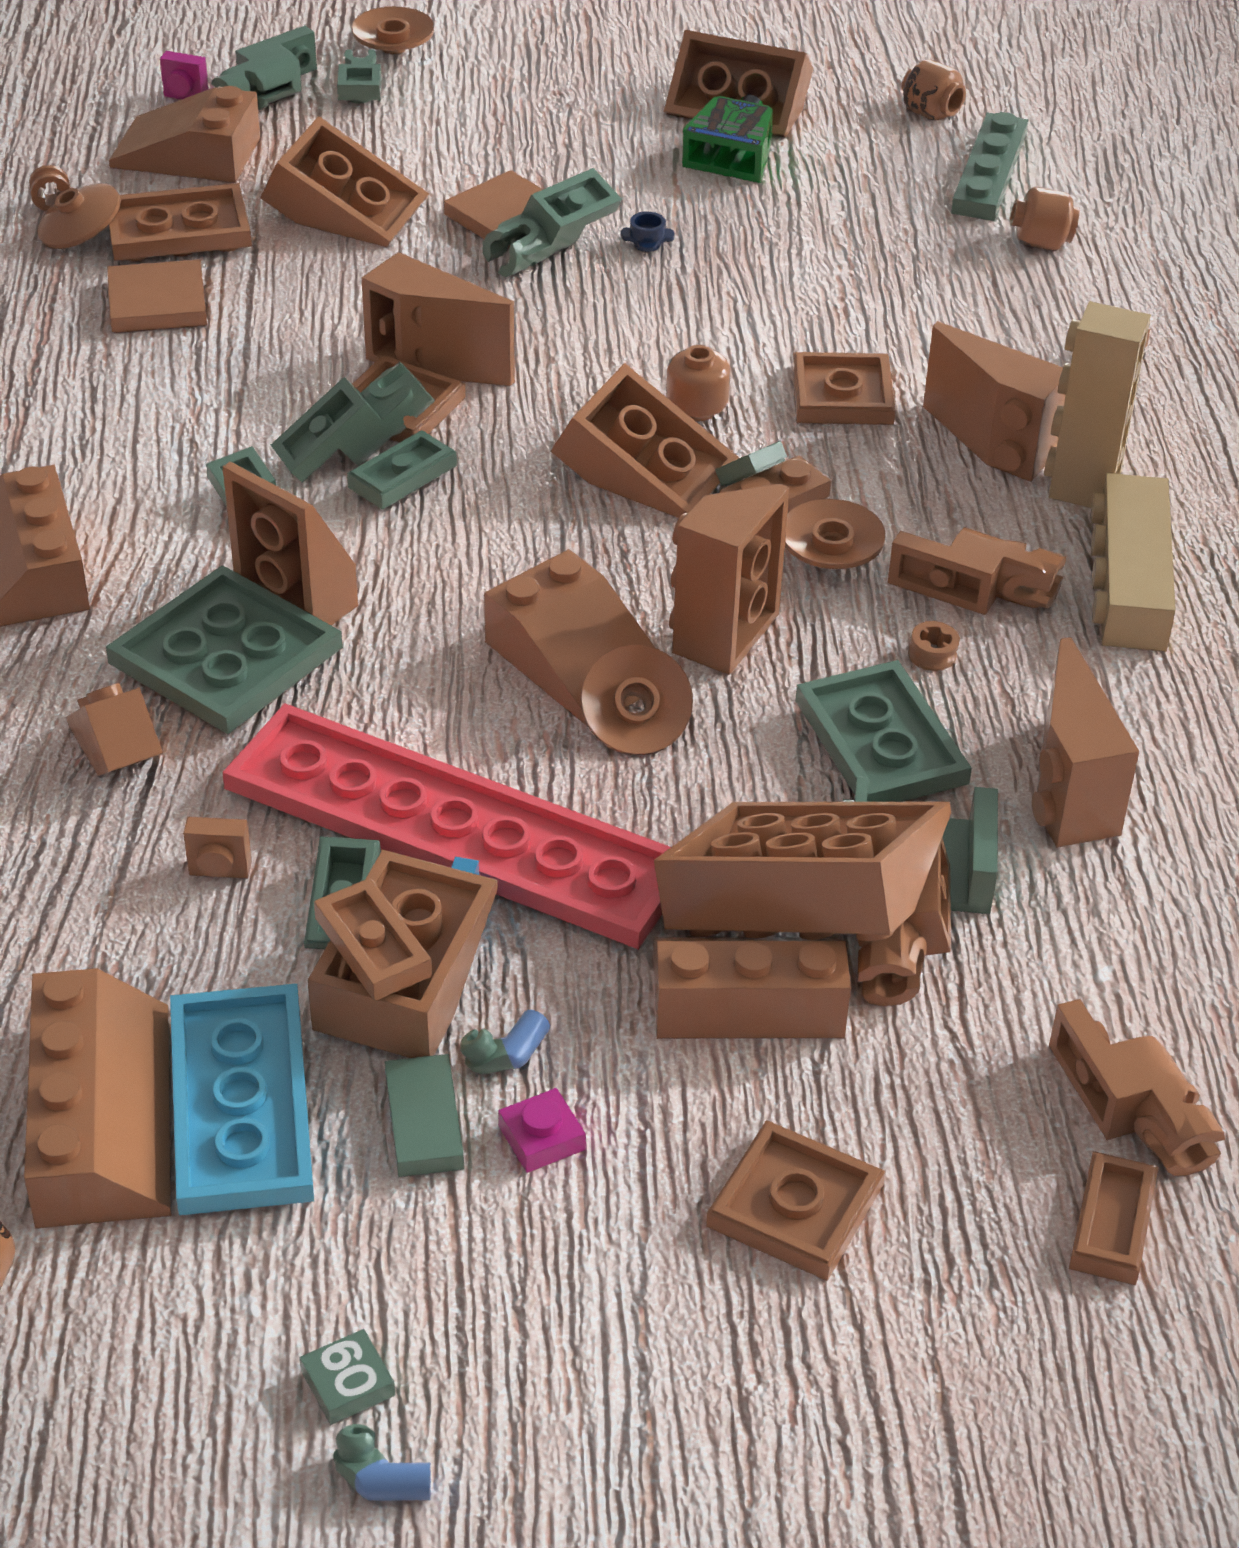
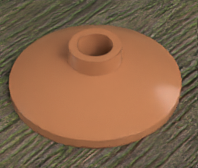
M400 6L380 7L368 10L356 17L352 23V34L359 43L394 55L403 53L407 49L418 47L430 40L434 34V23L427 14L413 8Z
M102 183L91 184L78 189L70 188L63 191L41 218L37 230L39 239L45 246L52 249L70 248L88 241L104 230L115 218L121 205L120 195L113 186Z
M818 499L800 504L787 513L785 548L794 557L807 564L826 569H848L866 564L877 557L884 547L886 532L878 516L864 506L840 499Z
M624 645L606 652L591 666L581 689V709L585 722L591 732L607 747L627 755L653 754L670 746L685 730L693 708L691 685L682 667L667 653L647 645ZM628 696L639 697L644 705L643 711L640 713L629 712L624 705V699Z

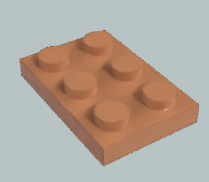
M240 183L120 195L121 205L119 211L109 224L114 261H141L147 257L165 255L183 257L194 252L213 250L230 252L238 248L252 246L251 231Z

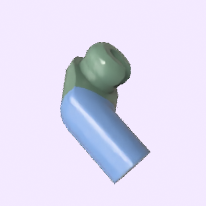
M526 1010L506 1037L493 1040V1036L488 1030L481 1029L479 1032L474 1029L468 1032L460 1043V1051L466 1057L465 1065L479 1074L520 1068L526 1064L550 1030V1024L540 1012Z
M353 1424L339 1431L336 1437L338 1449L333 1453L336 1470L364 1499L371 1501H422L431 1499V1462L389 1463L383 1454L374 1447L375 1433L368 1426Z

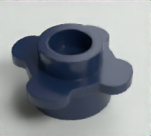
M644 211L636 213L630 218V228H623L620 237L624 241L633 242L634 247L640 251L652 252L658 250L662 243L673 241L675 232L672 229L666 228L664 216L656 212Z

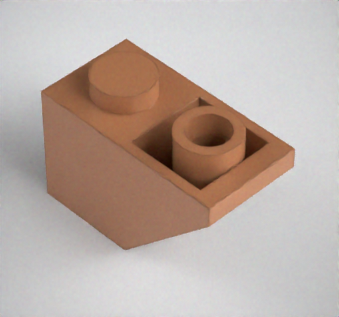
M120 683L95 690L86 694V697L78 699L77 702L80 709L66 716L70 730L98 776L148 760L163 753L140 687L123 693Z

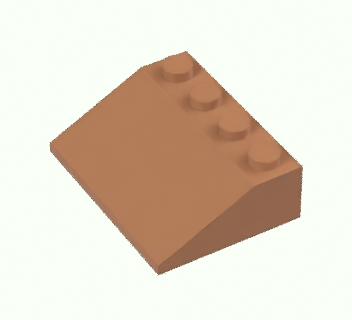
M950 801L732 802L654 860L665 929L689 930V934L694 937L713 936L723 931H743V935L747 938H765L778 932H797L800 938L806 940L823 939L835 933L856 934V938L861 941L886 939L892 936L894 931L915 911L951 815Z

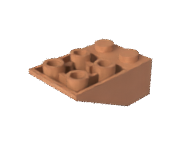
M397 252L361 277L367 360L375 363L382 355L458 381L511 386L515 383L514 301L400 252Z

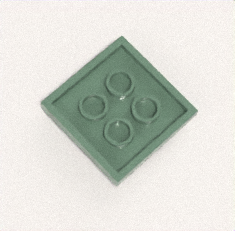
M221 565L107 645L106 653L108 664L226 734H229L342 649L343 645L342 631Z

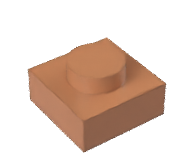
M187 817L183 835L189 875L248 879L252 858L247 820Z

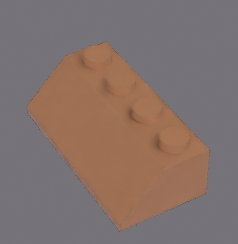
M98 968L32 974L24 1181L35 1229L172 1216L169 1007L160 1000Z

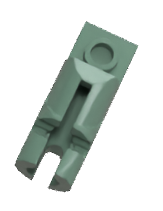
M304 25L235 50L237 65L223 71L220 76L212 80L211 84L215 87L235 86L243 91L257 92L258 110L268 107L270 103L300 93L302 91L301 75L317 70L314 31Z
M591 168L531 194L522 214L502 222L496 230L486 235L482 243L483 255L487 262L503 256L510 245L509 262L502 265L498 271V274L508 277L571 247L579 239L585 225L616 212L623 199L594 168Z
M400 361L394 367L384 371L361 393L343 377L271 444V447L289 471L301 482L305 481L315 470L321 467L338 449H341L355 464L360 466L392 436L401 433L407 428L404 424V416L408 415L417 418L435 400Z

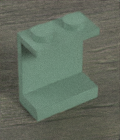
M857 776L854 800L843 799L842 802H867L868 777ZM974 787L969 820L949 818L942 836L950 862L951 911L990 914L998 866V789Z

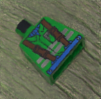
M745 95L741 100L722 96L713 97L683 129L682 167L761 183L771 147L773 109L770 106L763 105L762 101L754 95Z

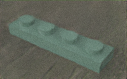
M1008 112L986 113L954 194L951 214L995 221L1027 135L1029 119L1018 118Z

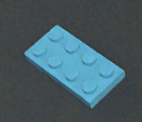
M297 983L170 995L176 1201L179 1216L314 1202Z

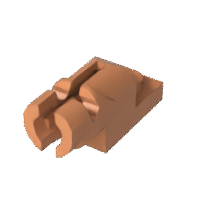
M965 527L961 529L950 546L900 531L892 542L888 584L983 615L988 613L997 597L1026 607L1049 609L1055 601L1062 584L1063 576L1057 575V573L1064 567L1066 556L1042 548L1027 552V543L1002 540Z
M943 838L939 844L914 913L894 931L892 936L878 941H861L857 939L859 947H861L858 951L857 982L863 981L862 996L869 1004L885 1007L901 1005L910 1001L920 990V976L925 956L951 952L950 862Z
M1081 999L1057 1005L1049 1047L1106 1140L1136 1132L1142 1142L1163 1163L1167 1172L1174 1176H1187L1203 1171L1217 1161L1221 1152L1215 1142L1225 1140L1224 1131L1208 1107L1195 1105L1199 1101L1200 1094L1194 1085L1188 1083L1169 1052L1154 1036L1136 1037L1110 1044V1039L1104 1025L1100 1021H1094Z

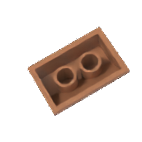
M684 30L664 112L665 114L693 119L713 97L722 96L741 100L745 95H754L762 101L763 105L770 106L773 109L772 135L787 137L804 108L814 68L806 52Z
M55 464L43 467L31 466L19 471L1 474L0 627L90 610L83 561Z
M773 484L704 495L689 513H683L679 517L672 536L673 543L677 545L676 564L671 575V586L675 588V600L669 617V628L673 630V654L730 675L777 618L780 610L790 487L782 484Z
M653 937L657 1039L845 1038L851 992L846 941L837 937H827L818 940H806L800 937Z

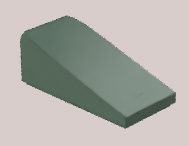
M320 836L304 939L305 948L325 949L330 941V938L315 919L314 901L365 880L381 853L380 840Z

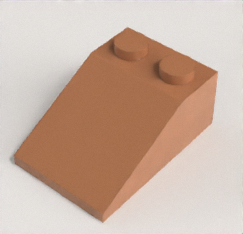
M235 86L214 87L136 116L110 157L109 167L236 183L260 140L257 92L243 91Z
M318 116L278 160L260 199L296 224L388 247L425 202L430 193Z
M937 321L932 328L923 407L986 465L1032 482L1045 467L1051 446L1057 447L1059 437L1051 435V426L1057 406H1064L1066 395L1058 393V384L1063 367Z
M626 363L572 417L550 451L589 484L677 518L683 513H689L704 495H710L720 484L715 469L739 459L736 454Z
M231 461L224 465L223 476L234 572L331 626L358 606L356 564L313 505Z
M570 549L484 592L485 643L586 726L587 724L581 709V689L589 669L596 660L606 652L624 645L640 644L655 648L604 575ZM637 696L626 697L624 699L625 707L637 702L640 698Z
M1071 637L1060 639L1045 721L1043 745L1039 756L1040 769L1037 792H1034L1032 795L1034 818L1039 826H1045L1056 848L1122 835L1139 756L1137 746Z
M382 849L366 879L371 878L430 956L432 977L374 1001L330 940L307 980L312 1030L408 1058L434 1056L454 1018L498 889V880Z

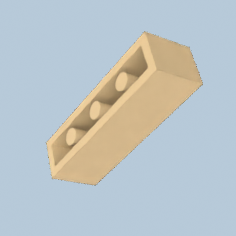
M1089 301L1081 320L1072 319L1065 341V350L1073 352L1071 364H1064L1058 384V393L1066 395L1064 406H1057L1051 426V435L1059 437L1057 447L1051 446L1044 469V476L1052 478L1048 498L1091 508L1093 494L1103 493L1106 473L1121 474L1151 314Z
M1106 473L1103 493L1093 494L1090 522L1095 524L1092 533L1091 556H1100L1094 559L1092 589L1101 590L1095 592L1092 623L1101 624L1102 646L1167 652L1176 611L1169 478Z

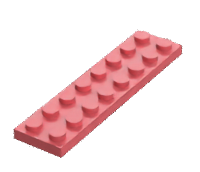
M286 703L281 706L222 772L224 789L352 839L380 840L381 850L447 867H452L455 857L478 860L479 875L498 880L496 895L636 949L641 947L662 916L654 860L671 848L670 846Z

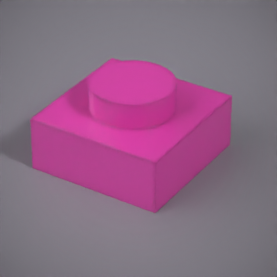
M168 50L160 57L164 97L182 100L209 90L206 57Z
M557 1088L498 1110V1127L526 1173L586 1150V1133Z

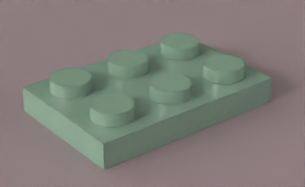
M899 660L797 684L796 703L854 795L857 776L868 777L867 802H903L969 785L972 767Z

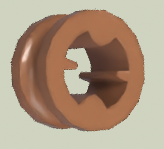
M45 165L35 169L29 179L31 199L36 207L47 211L55 203V199L60 193L70 189L69 178L65 171L53 165ZM46 183H56L57 188H54V194H44Z
M925 621L913 629L908 656L915 666L929 671H941L955 663L960 637L953 627L943 622ZM931 644L937 645V648L931 647Z

